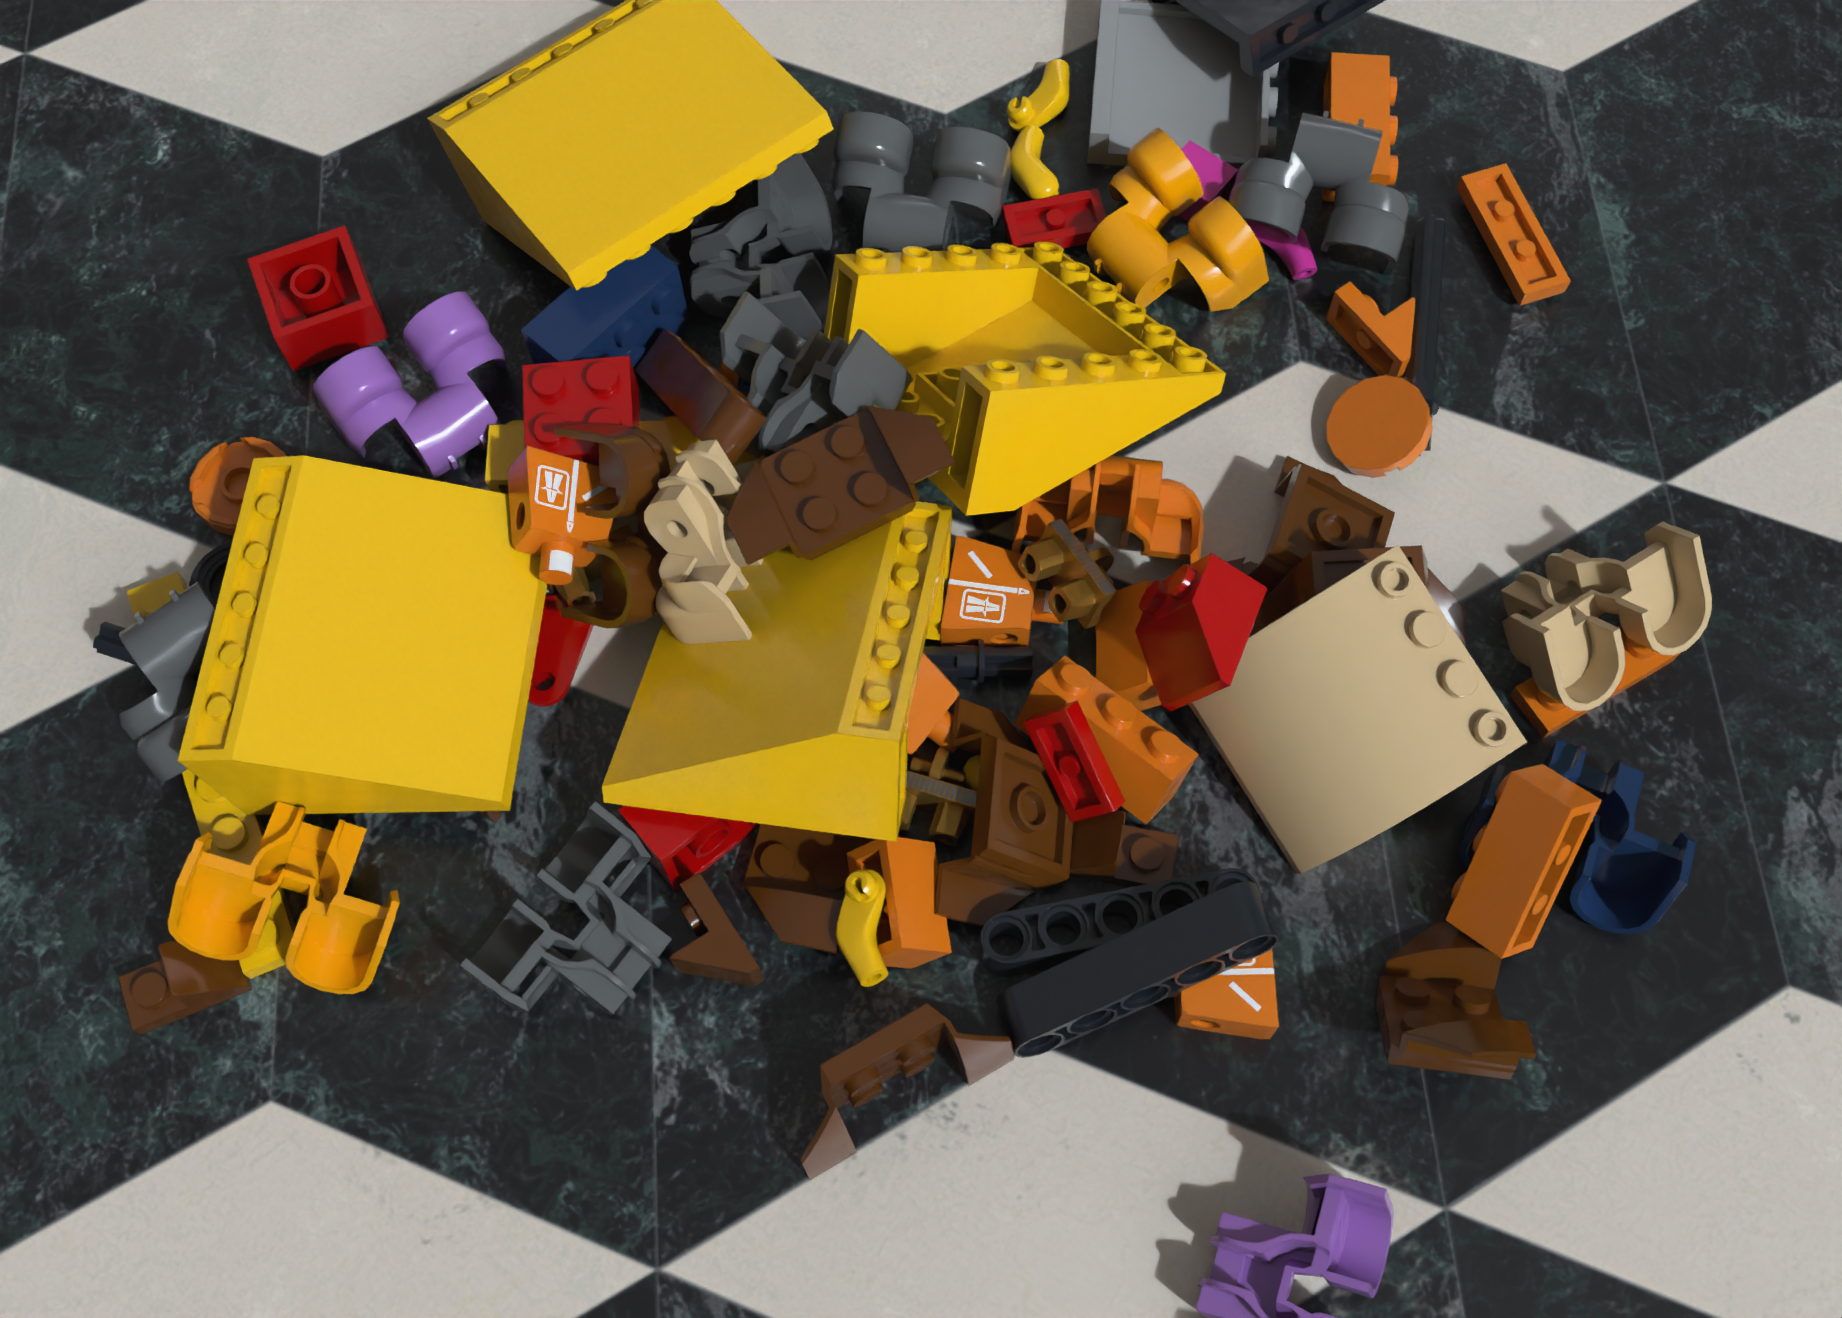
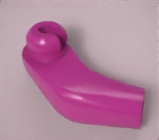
M1245 220L1258 241L1269 246L1281 258L1294 280L1308 278L1317 272V265L1308 238L1301 226L1296 244L1288 243L1289 235L1286 232L1270 225Z

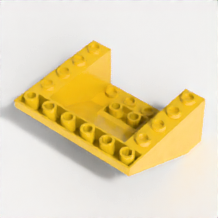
M626 0L427 118L483 221L576 291L582 287H591L598 284L607 276V271L625 260L641 257L650 249L651 244L668 233L679 232L687 228L693 222V217L711 206H719L730 201L735 196L736 190L752 180L768 177L776 171L779 163L794 154L811 150L818 144L819 138L834 129L827 111L717 0Z
M1036 242L1034 247L1028 248L995 243L991 246V249H973L964 245H950L946 251H930L922 247L907 246L902 249V252L885 253L873 248H860L856 250V254L835 255L824 335L832 342L838 336L850 344L857 330H864L912 375L913 381L895 410L931 417L934 420L956 464L927 478L966 516L1018 509L1219 395L1222 391L1226 373L1210 362L1205 352L1187 345L1176 336L1174 329L1156 322L1146 314L1144 307L1129 302L1117 293V287L1102 282L1090 273V268L1087 265L1075 262L1063 253L1064 249L1054 243Z
M304 455L253 458L178 762L247 815H272L277 801L299 808L304 807L306 808L305 814L510 811L548 583L543 582L539 578L541 557L519 552L512 545L509 494Z
M918 501L913 511L813 560L797 558L789 545L764 557L761 565L740 567V571L749 585L746 590L727 591L726 595L753 635L750 640L697 644L682 643L674 637L663 621L602 784L604 803L897 842L906 801L909 711L925 640L940 641L941 623L949 582L953 505Z

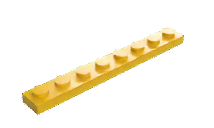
M175 572L127 591L133 614L141 612L146 617L173 600L169 594L171 590L174 589L181 593L188 587L186 580L180 573ZM189 769L183 771L182 775L200 834L202 836L209 831L213 836L210 853L250 865L265 833L261 816L245 814ZM280 887L272 898L269 917L256 950L251 956L239 960L243 974L250 979L286 965L285 957L296 926L284 888Z

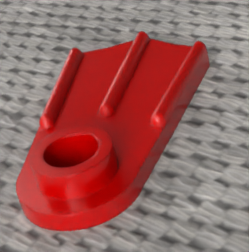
M559 593L545 596L528 698L530 704L539 707L554 705L565 697L594 627L591 624L561 617V609L567 608V605ZM545 680L554 681L553 686L548 690L541 691L537 689L538 685Z

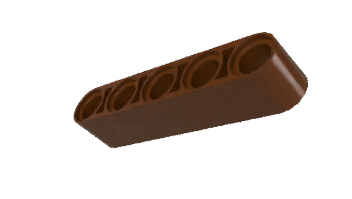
M666 328L661 331L635 369L641 378L700 441L717 439L730 462L736 464L768 419L701 353Z

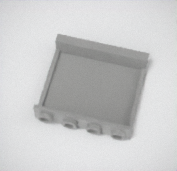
M1100 0L1087 163L1128 165V150L1155 128H1160L1166 132L1180 149L1191 140L1236 169H1239L1251 158L1273 157L1277 127L1268 126L1269 117H1275L1278 87H1270V78L1276 79L1279 63L1252 77L1241 69L1239 43L1182 5Z

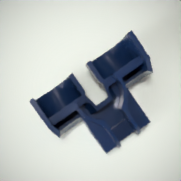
M1557 738L1547 754L1543 765L1602 800L1586 835L1590 836V847L1578 864L1569 898L1571 906L1582 920L1598 929L1618 934H1636L1648 931L1659 922L1688 884L1696 842L1687 832H1681L1673 844L1670 845L1635 831V811L1645 772L1625 765L1626 762L1622 760H1617L1608 774L1583 764L1586 756V746H1576ZM1503 759L1497 763L1484 781L1480 799L1471 813L1464 831L1459 856L1462 864L1467 869L1475 854L1473 850L1474 839L1482 827L1489 823L1498 803L1495 801V793L1499 784L1504 779L1502 776L1509 764Z

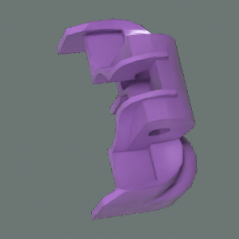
M454 292L437 299L419 311L404 329L403 338L406 346L421 367L432 375L438 390L422 401L417 402L403 389L398 373L377 346L365 347L342 357L329 366L314 383L313 392L322 411L349 448L365 458L366 454L365 441L376 430L391 421L399 429L434 479L451 468L453 470L457 469L459 466L455 459L477 445L483 451L487 450L489 425L501 424L493 409L467 373L493 359L498 368H507L504 349L491 334L486 318L466 292Z
M1330 1173L1303 1177L1307 1184V1207L1302 1233L1291 1232L1222 1212L1217 1233L1211 1236L1209 1244L1217 1248L1210 1278L1199 1279L1198 1287L1201 1288L1196 1310L1206 1318H1338L1318 1312L1311 1314L1288 1301L1295 1274L1324 1277L1326 1282L1335 1288L1374 1298L1384 1272L1393 1228L1394 1209L1387 1189L1350 1178H1342Z

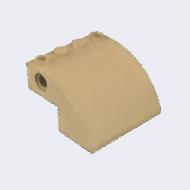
M1396 545L1249 637L1231 686L1189 704L1296 874H1301L1317 867L1398 824L1527 743L1399 545Z

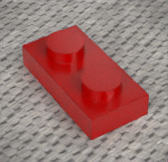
M1098 188L1002 206V220L1010 245L1018 248L1034 247L1036 242H1050L1062 248L1087 244L1092 232L1107 217Z
M1078 700L1037 712L1023 722L1071 822L1114 812L1126 802Z

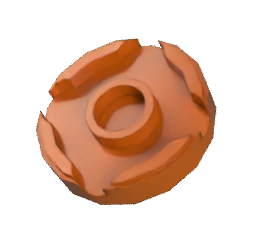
M1387 375L1367 378L1348 388L1333 404L1326 422L1327 442L1339 463L1354 474L1371 478L1386 476L1384 472H1390L1396 468L1400 471L1411 465L1426 449L1433 431L1430 408L1420 390L1404 378Z
M255 437L240 438L242 442H235L230 445L224 442L213 447L198 461L190 477L189 490L192 492V504L201 519L215 531L234 536L253 458L286 456L282 450L270 441Z

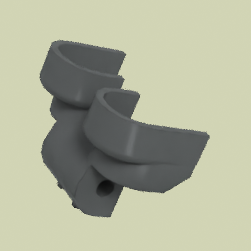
M856 111L840 116L833 149L836 164L831 185L837 202L844 199L845 186L871 190L864 220L863 248L878 249L885 253L902 252V249L907 246L922 247L930 251H946L956 204L975 206L989 213L990 223L993 227L1002 216V206H1004L1011 177V158L1008 143L999 136L969 127H949L938 131L931 162L933 180L926 197L904 193V176L909 169L914 144L912 132L908 126L899 120L873 112Z
M1324 111L1323 117L1303 112L1289 163L1269 158H1251L1238 169L1228 203L1244 220L1278 228L1289 235L1288 243L1296 244L1305 211V201L1312 187L1335 191L1334 210L1330 214L1320 250L1328 252L1331 245L1343 244L1378 252L1387 257L1383 275H1391L1399 258L1410 209L1407 197L1403 193L1381 184L1369 182L1383 131L1364 127V120L1359 119L1358 124L1355 125L1328 118V111Z
M800 153L794 154L779 163L776 171L768 177L752 180L746 184L756 207L740 213L731 221L691 230L689 255L691 261L699 268L692 271L689 284L691 287V298L706 314L728 319L745 291L756 298L787 327L807 341L814 329L820 330L824 334L831 287L814 253L830 250L833 233L824 192ZM780 245L789 255L793 256L792 258L783 259L777 264H762V254Z
M745 291L720 330L722 363L751 384L750 392L746 398L768 418L745 450L759 458L763 454L765 457L779 452L862 410L870 412L868 406L895 410L913 381L912 375L864 330L858 329L850 344L838 336L832 342L817 329L812 331L806 341L787 327L750 293Z
M196 582L181 593L174 589L171 590L169 594L173 600L146 617L141 612H137L134 614L137 621L119 632L122 643L134 661L158 690V692L128 710L119 709V723L121 728L134 742L139 757L159 782L169 780L187 770L184 765L178 762V757L197 685L193 675L201 669L216 609L215 603L199 582Z
M595 801L590 806L584 821L551 863L544 870L541 869L536 876V880L563 901L568 903L574 902L590 920L576 939L572 940L551 930L546 920L517 899L504 920L470 960L466 958L461 963L460 971L485 991L496 995L513 1010L525 1013L529 1012L557 976L589 1002L610 1015L615 1013L626 998L634 1001L637 996L632 991L633 987L650 966L659 969L662 963L658 956L672 940L620 898L651 859L637 834Z

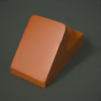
M1351 281L1334 292L1326 320L1379 376L1387 375L1402 378L1411 355L1415 298L1409 299L1383 316L1376 302L1370 296L1362 294Z

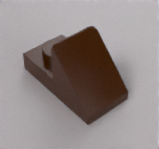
M1114 811L1074 821L1069 876L1124 887H1134L1172 879L1179 835L1124 825L1126 812Z
M700 872L682 882L680 887L687 902L681 905L679 909L696 936L704 931L707 933L670 956L676 971L753 987L763 982L764 979L758 964Z
M177 941L158 945L161 956L160 961L118 977L132 1030L141 1035L252 990L250 980L243 974L239 960H219L205 957L190 951Z

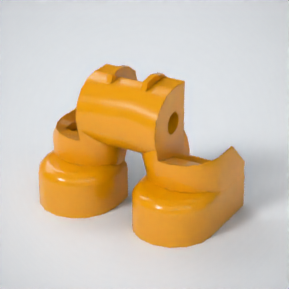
M1160 128L1153 129L1128 150V165L1113 176L1108 186L1113 200L1124 201L1126 199L1129 203L1108 215L1095 228L1087 242V251L1094 262V270L1101 276H1110L1117 284L1115 286L1118 289L1117 293L1129 302L1146 308L1177 282L1193 276L1208 301L1210 312L1234 308L1269 281L1265 255L1258 239L1241 215L1222 197H1216L1191 217L1188 223L1189 234L1168 243L1159 231L1172 216L1179 215L1204 195L1200 179L1183 151Z
M277 801L256 855L250 865L211 854L210 847L213 836L209 831L195 840L192 851L189 853L176 882L168 918L169 933L178 943L190 951L219 960H241L251 956L257 948L272 906V898L281 887L308 896L306 909L300 915L285 957L286 967L291 974L308 986L335 994H355L366 990L370 986L395 921L400 899L398 890L390 891L384 906L344 894L367 831L366 828L339 819L335 832L303 822L306 808H299Z

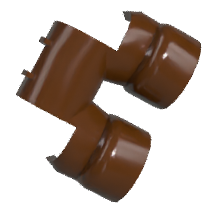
M605 423L555 427V435L599 443L600 486L616 488V502L585 507L586 515L608 519L638 514V533L622 540L610 538L586 543L587 551L603 554V600L562 608L561 617L606 629L643 623L657 611L655 600L662 586L658 570L662 559L668 553L649 533L644 523V511L659 490V480L668 477L672 471L670 470L667 453L662 444L652 434L636 426Z

